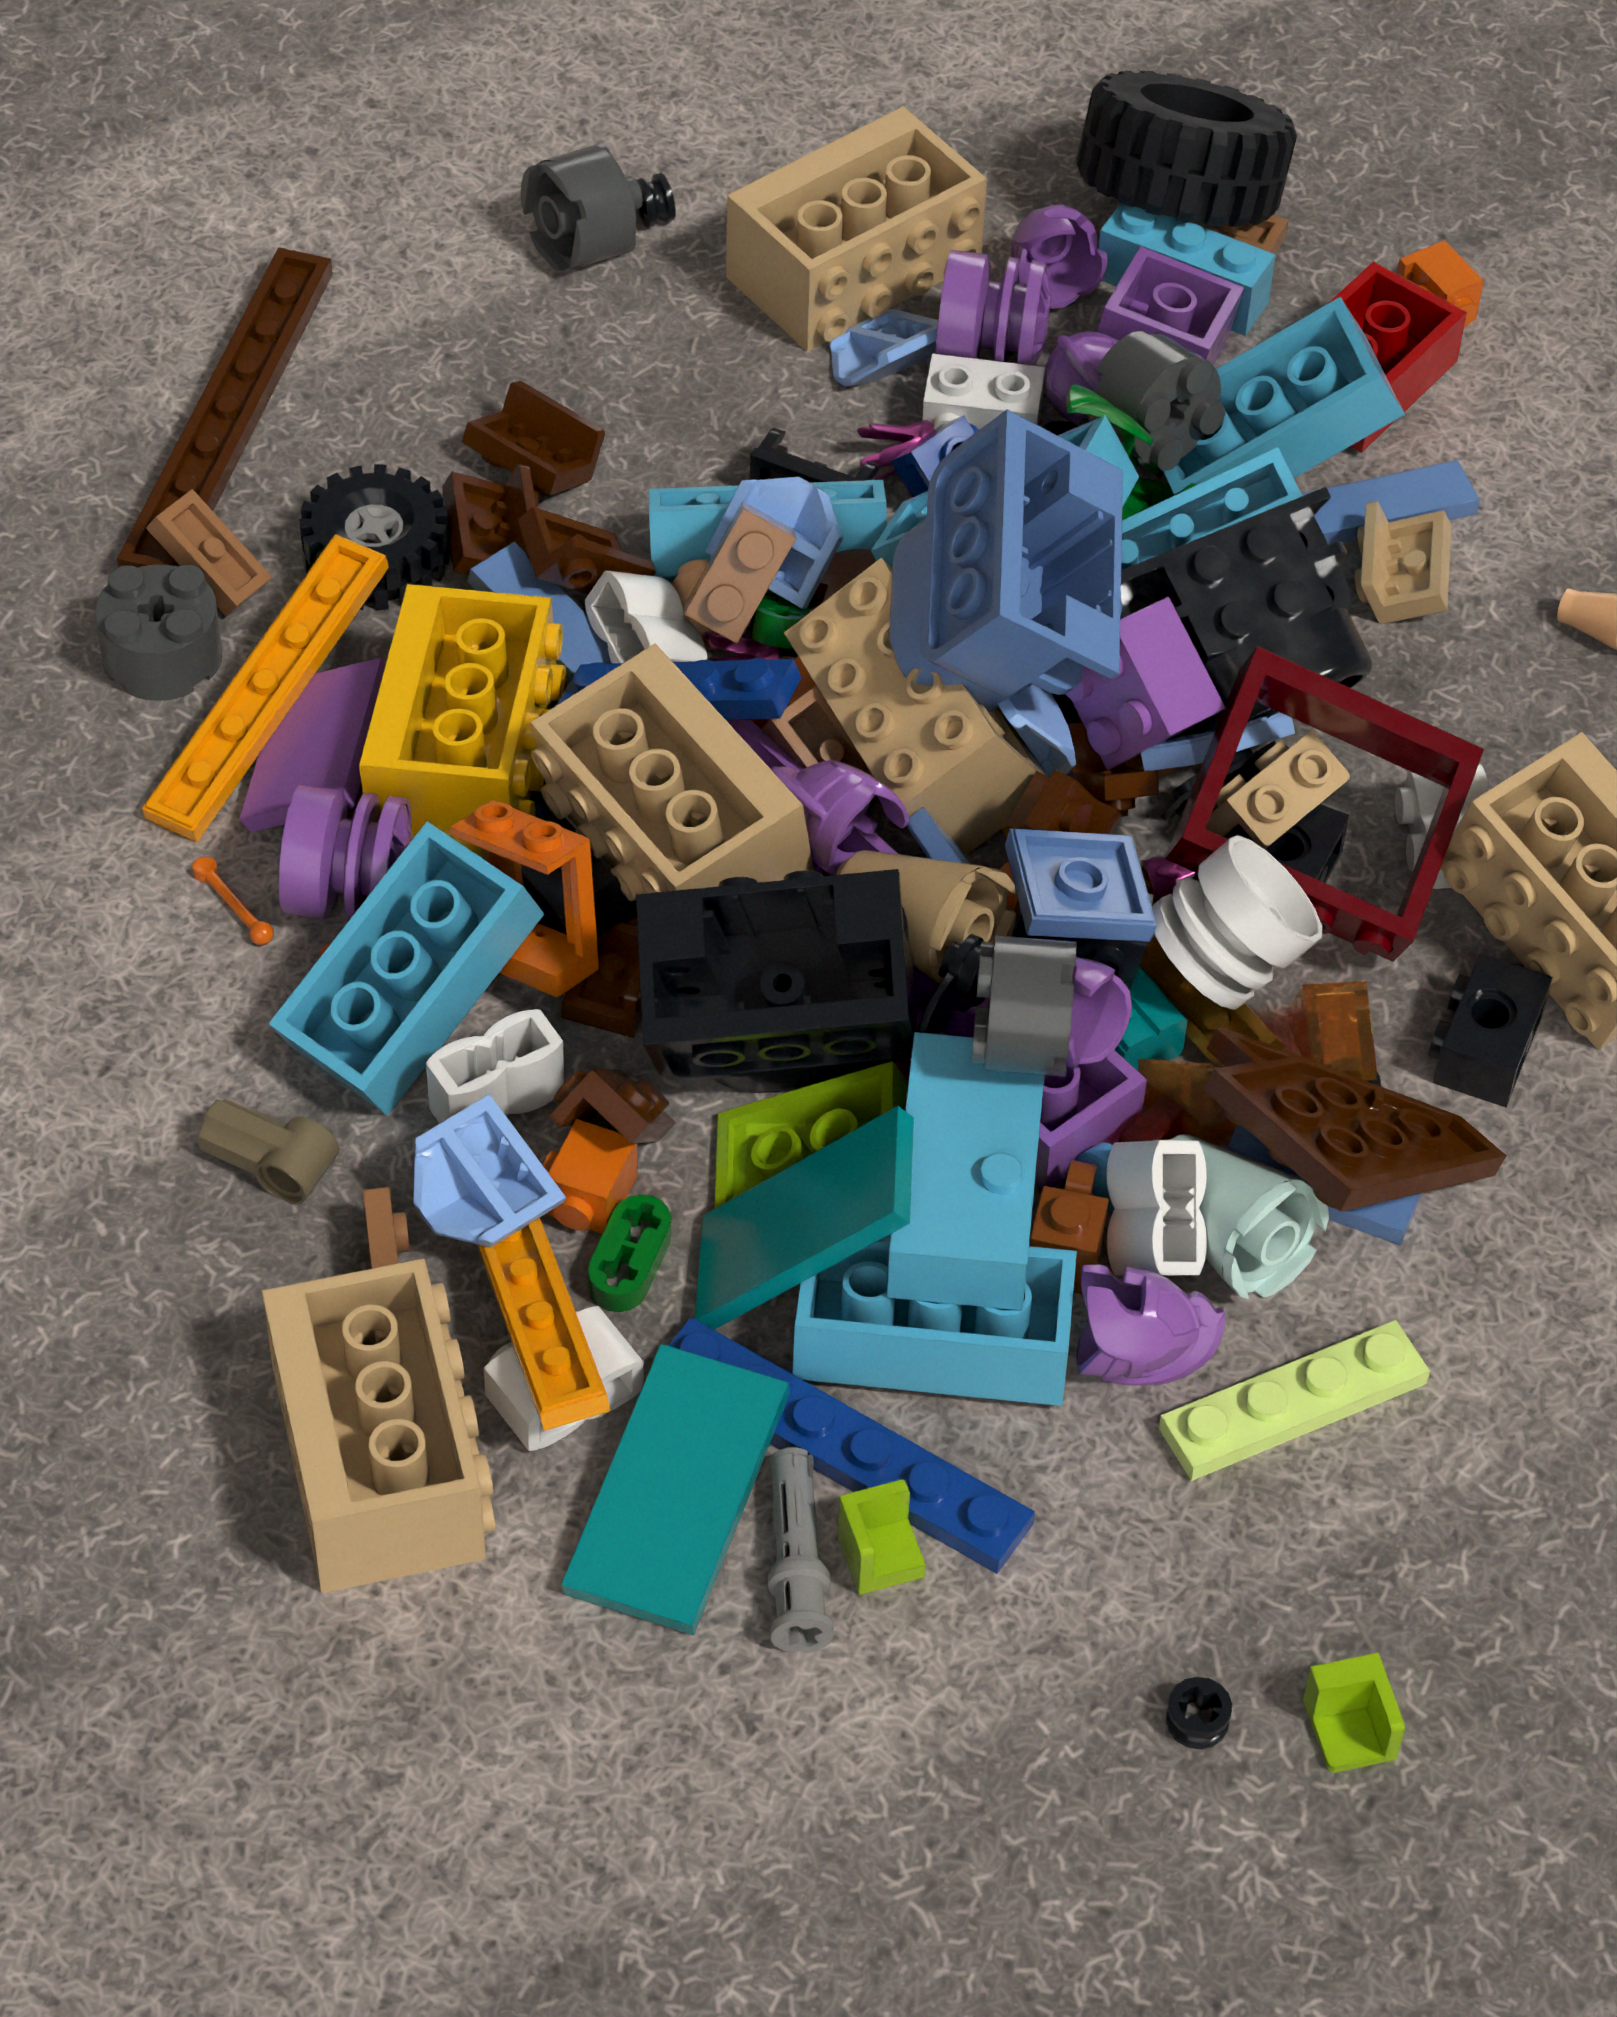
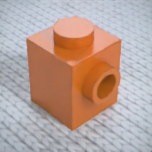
M576 1119L560 1151L551 1150L543 1163V1167L566 1196L565 1202L549 1211L547 1215L556 1218L562 1225L578 1231L590 1229L603 1234L613 1210L619 1202L627 1198L638 1176L637 1143H630L621 1133Z

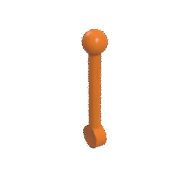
M208 856L197 858L192 864L195 879L200 882H208L250 929L249 937L253 943L261 946L271 942L274 935L272 926L265 921H259L220 878L216 861Z

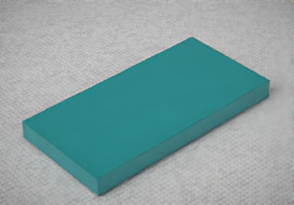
M896 1106L703 1215L695 1319L715 1330L910 1224L914 1117L899 1106Z
M660 1344L562 1581L563 1593L695 1635L789 1397V1382Z

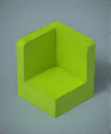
M897 1480L839 1496L837 1538L859 1595L925 1578L926 1564L908 1519L910 1491L905 1480Z
M1379 1652L1311 1666L1303 1702L1327 1770L1337 1773L1397 1760L1405 1731V1724Z

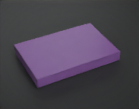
M381 657L314 674L258 755L239 818L250 832L285 825L291 798L298 785L343 790L348 810L354 809L361 784L359 763L386 666Z

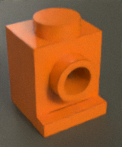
M1445 240L1399 259L1398 275L1467 312L1464 328L1476 320L1484 280Z

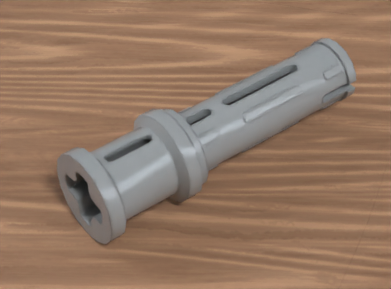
M789 1447L773 1453L769 1461L773 1486L776 1562L768 1573V1590L776 1599L777 1617L770 1626L771 1642L775 1647L786 1652L817 1651L827 1646L833 1639V1622L825 1615L824 1594L830 1588V1572L818 1557L813 1486V1455H808V1451L805 1449Z

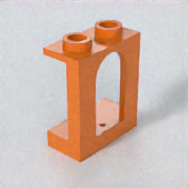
M494 800L481 805L476 811L450 827L451 836L480 847L482 858L522 886L521 864L547 875L561 866L566 934L537 923L499 972L500 974L558 998L599 969L590 838L562 828L557 823L544 821L514 809L509 804Z

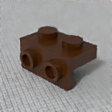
M516 381L509 385L501 412L467 422L462 443L482 454V459L492 466L505 468L513 472L517 464L530 467L533 489L541 494L554 495L588 483L592 479L605 437V431L603 428L526 383Z
M517 464L505 485L451 471L442 486L444 506L447 508L448 532L454 572L469 575L471 568L513 542L525 552V542L517 519L532 507L538 508L539 502L538 493L533 489L530 467Z
M532 507L517 519L525 542V553L532 563L537 579L589 594L605 570L648 576L656 574L653 561L621 551L616 535L613 532L536 507Z
M637 917L626 924L622 921L597 937L599 969L566 991L562 1001L561 1018L631 1038L635 1037L642 1020Z
M591 1069L587 1075L582 1070L577 1071L555 1094L554 1099L560 1105L549 1116L558 1127L573 1126L576 1119L589 1123L600 1113L630 1143L658 1142L676 1123L664 1112L669 1105L668 1100L652 1084L643 1078H640L635 1083L622 1070Z

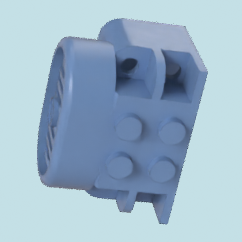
M1008 409L951 451L939 463L931 478L928 489L927 518L902 537L893 557L889 634L891 647L895 653L894 657L903 676L907 678L912 669H920L922 671L917 676V684L933 685L934 678L931 672L939 673L944 685L963 684L970 691L978 705L983 704L989 713L999 708L998 703L1017 696L1032 684L1050 693L1066 694L1076 688L1081 682L1083 666L1109 679L1117 676L1120 664V615L1122 612L1123 470Z

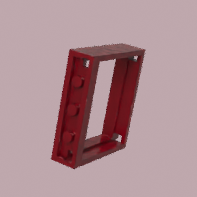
M1257 646L1238 672L1225 705L1226 709L1223 710L1165 859L1195 872L1193 879L1199 881V865L1228 840L1206 830V826L1255 701L1444 786L1397 915L1280 863L1301 886L1316 909L1322 924V934L1330 933L1352 943L1354 949L1364 956L1370 951L1394 962L1414 941L1484 749Z

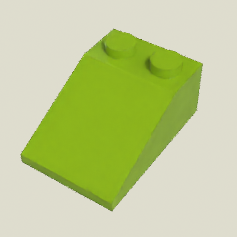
M891 1061L719 1112L717 1121L715 1208L896 1106L905 1111L909 1081L895 1063Z

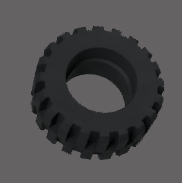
M1120 71L1118 74L1110 73L1106 75L1092 89L1076 163L1081 177L1090 187H1096L1099 193L1106 197H1114L1119 200V203L1129 207H1138L1150 214L1174 217L1178 221L1189 223L1195 221L1210 226L1228 224L1232 227H1244L1247 223L1257 225L1261 224L1264 220L1267 221L1279 209L1297 133L1292 119L1288 114H1283L1280 108L1264 103V100L1257 96L1241 93L1238 89L1226 85L1223 87L1212 84L1211 81L1199 78H1186L1172 73L1157 74L1154 71H1140L1139 73Z

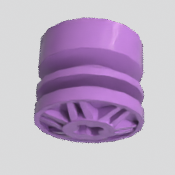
M950 250L941 295L935 354L979 359L981 349L987 348L992 349L993 361L1007 362L1009 351L1018 352L1017 364L1035 366L1045 348L1050 315L1051 294L1047 280V262L1032 260L1027 285L1018 284V258L1009 257L1002 280L998 282L990 281V262L987 254Z
M298 785L292 795L287 811L280 853L279 899L283 914L328 919L335 907L339 893H343L345 913L349 921L414 838L411 832V807L409 799L388 796L380 813L378 795L363 793L355 809L353 819H348L347 802L343 790Z

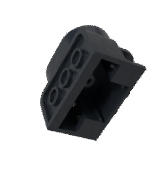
M1326 487L1121 570L1122 612L1120 619L1169 597L1224 706L1227 703L1240 668L1257 646L1349 688L1361 682L1370 673L1373 665L1371 656L1348 612L1352 596L1349 585L1338 565L1346 556L1347 551L1340 541L1331 544L1327 543L1314 517L1331 498ZM1255 701L1248 721L1260 717L1268 719L1279 712ZM1223 710L1175 737L1186 735L1187 738L1188 735L1214 732Z
M899 869L823 876L816 871L803 870L791 872L784 876V880L758 883L757 880L749 877H732L719 882L718 887L636 894L643 1046L657 1072L663 1078L682 1082L714 1080L724 1086L740 1091L763 1092L803 1088L878 1066L877 1064L891 1061L894 1063L912 1058L914 1032H918L914 968L910 950L908 921L902 907Z

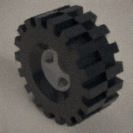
M374 464V473L363 474L362 466L349 468L350 477L342 479L338 472L327 477L328 489L317 484L310 491L311 502L304 501L301 507L302 519H299L306 575L333 536L337 534L386 555L389 568L366 600L367 602H375L376 611L388 610V601L398 599L402 606L407 584L432 586V579L438 582L442 580L445 575V564H449L450 558L447 508L443 505L442 495L438 489L431 492L430 481L420 476L415 482H412L410 470L399 467L396 474L392 475L387 473V465Z

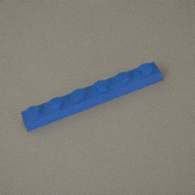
M692 1317L668 1345L789 1382L790 1394L770 1442L771 1445L778 1449L797 1447L807 1450L808 1455H813L814 1470L853 1492L897 1480H905L910 1491L908 1515L910 1524L998 1574L1034 1524V1510Z

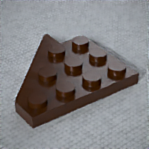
M1224 1027L1216 1029L1206 1048L1226 1067L1214 1069L1203 1090L1222 1106L1224 1115L1231 1122L1250 1131L1267 1147L1268 1154L1276 1162L1295 1171L1313 1187L1314 1195L1322 1203L1337 1209L1339 1212L1496 1175L1507 1156L1459 1115Z

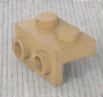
M1379 501L1366 503L1365 525L1359 527L1357 531L1358 545L1362 555V568L1355 570L1354 578L1360 601L1363 604H1370L1380 624L1447 611L1452 526L1445 510L1388 522Z
M1313 730L1290 748L1281 740L1254 763L1261 771L1254 778L1246 782L1239 774L1221 789L1215 803L1218 808L1211 814L1206 829L1224 837L1240 824L1257 845L1266 849L1346 783L1350 778V774Z

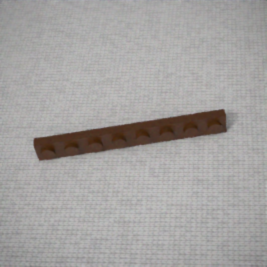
M278 247L117 557L118 567L130 565L138 568L158 564L180 566L146 527L156 516L191 489L214 511L332 277L331 258Z

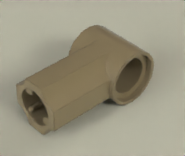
M228 1097L223 1101L216 1099L205 1114L203 1126L197 1136L201 1151L255 1174L258 1182L267 1192L290 1204H301L306 1200L338 1156L340 1150L338 1142L331 1132L312 1119L294 1117L287 1124Z

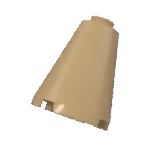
M862 850L855 853L851 858L846 859L837 870L836 875L899 869L902 907L908 921L913 965L938 985L944 980L938 974L941 961L953 941L956 940L963 943L970 934H974L983 938L984 942L995 943V935L1011 937L1015 927L1016 912L1007 909V891L1016 895L1015 884L1006 873L993 867Z

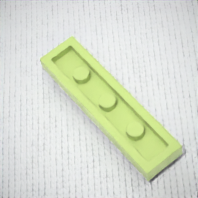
M1394 1320L1162 1414L1160 1416L1159 1430L1186 1474L1193 1481L1426 1385L1430 1370L1397 1320Z

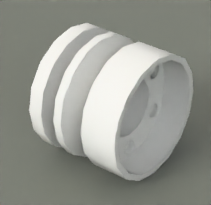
M1238 835L1228 839L1199 865V881L1191 878L1180 881L1173 888V895L1169 894L1162 897L1152 906L1157 925L1154 934L1168 958L1181 974L1203 995L1218 1005L1233 1010L1249 1001L1254 996V989L1259 990L1273 980L1272 965L1281 968L1291 965L1322 938V924L1316 909L1297 881L1269 852L1252 840Z

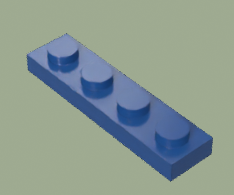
M755 658L732 661L698 660L692 662H673L724 719H780L802 678L794 659L765 660ZM595 662L580 664L558 704L623 663L605 664Z

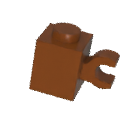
M1071 1160L1065 1189L1043 1186L1030 1238V1246L1077 1251L1073 1292L1082 1294L1081 1268L1083 1265H1098L1109 1199L1093 1196L1095 1187L1093 1183L1097 1165Z

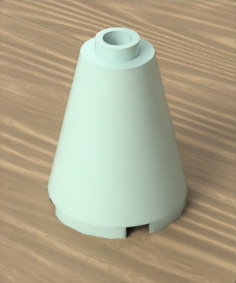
M1182 1134L1168 1139L1199 1141L1206 1162L1207 1180L1204 1197L1199 1209L1202 1213L1207 1233L1206 1259L1228 1288L1241 1298L1249 1299L1248 1293L1256 1292L1265 1298L1276 1294L1293 1282L1310 1263L1317 1249L1309 1244L1316 1226L1318 1225L1326 1231L1329 1220L1328 1206L1314 1195L1313 1187L1302 1178L1189 1134Z

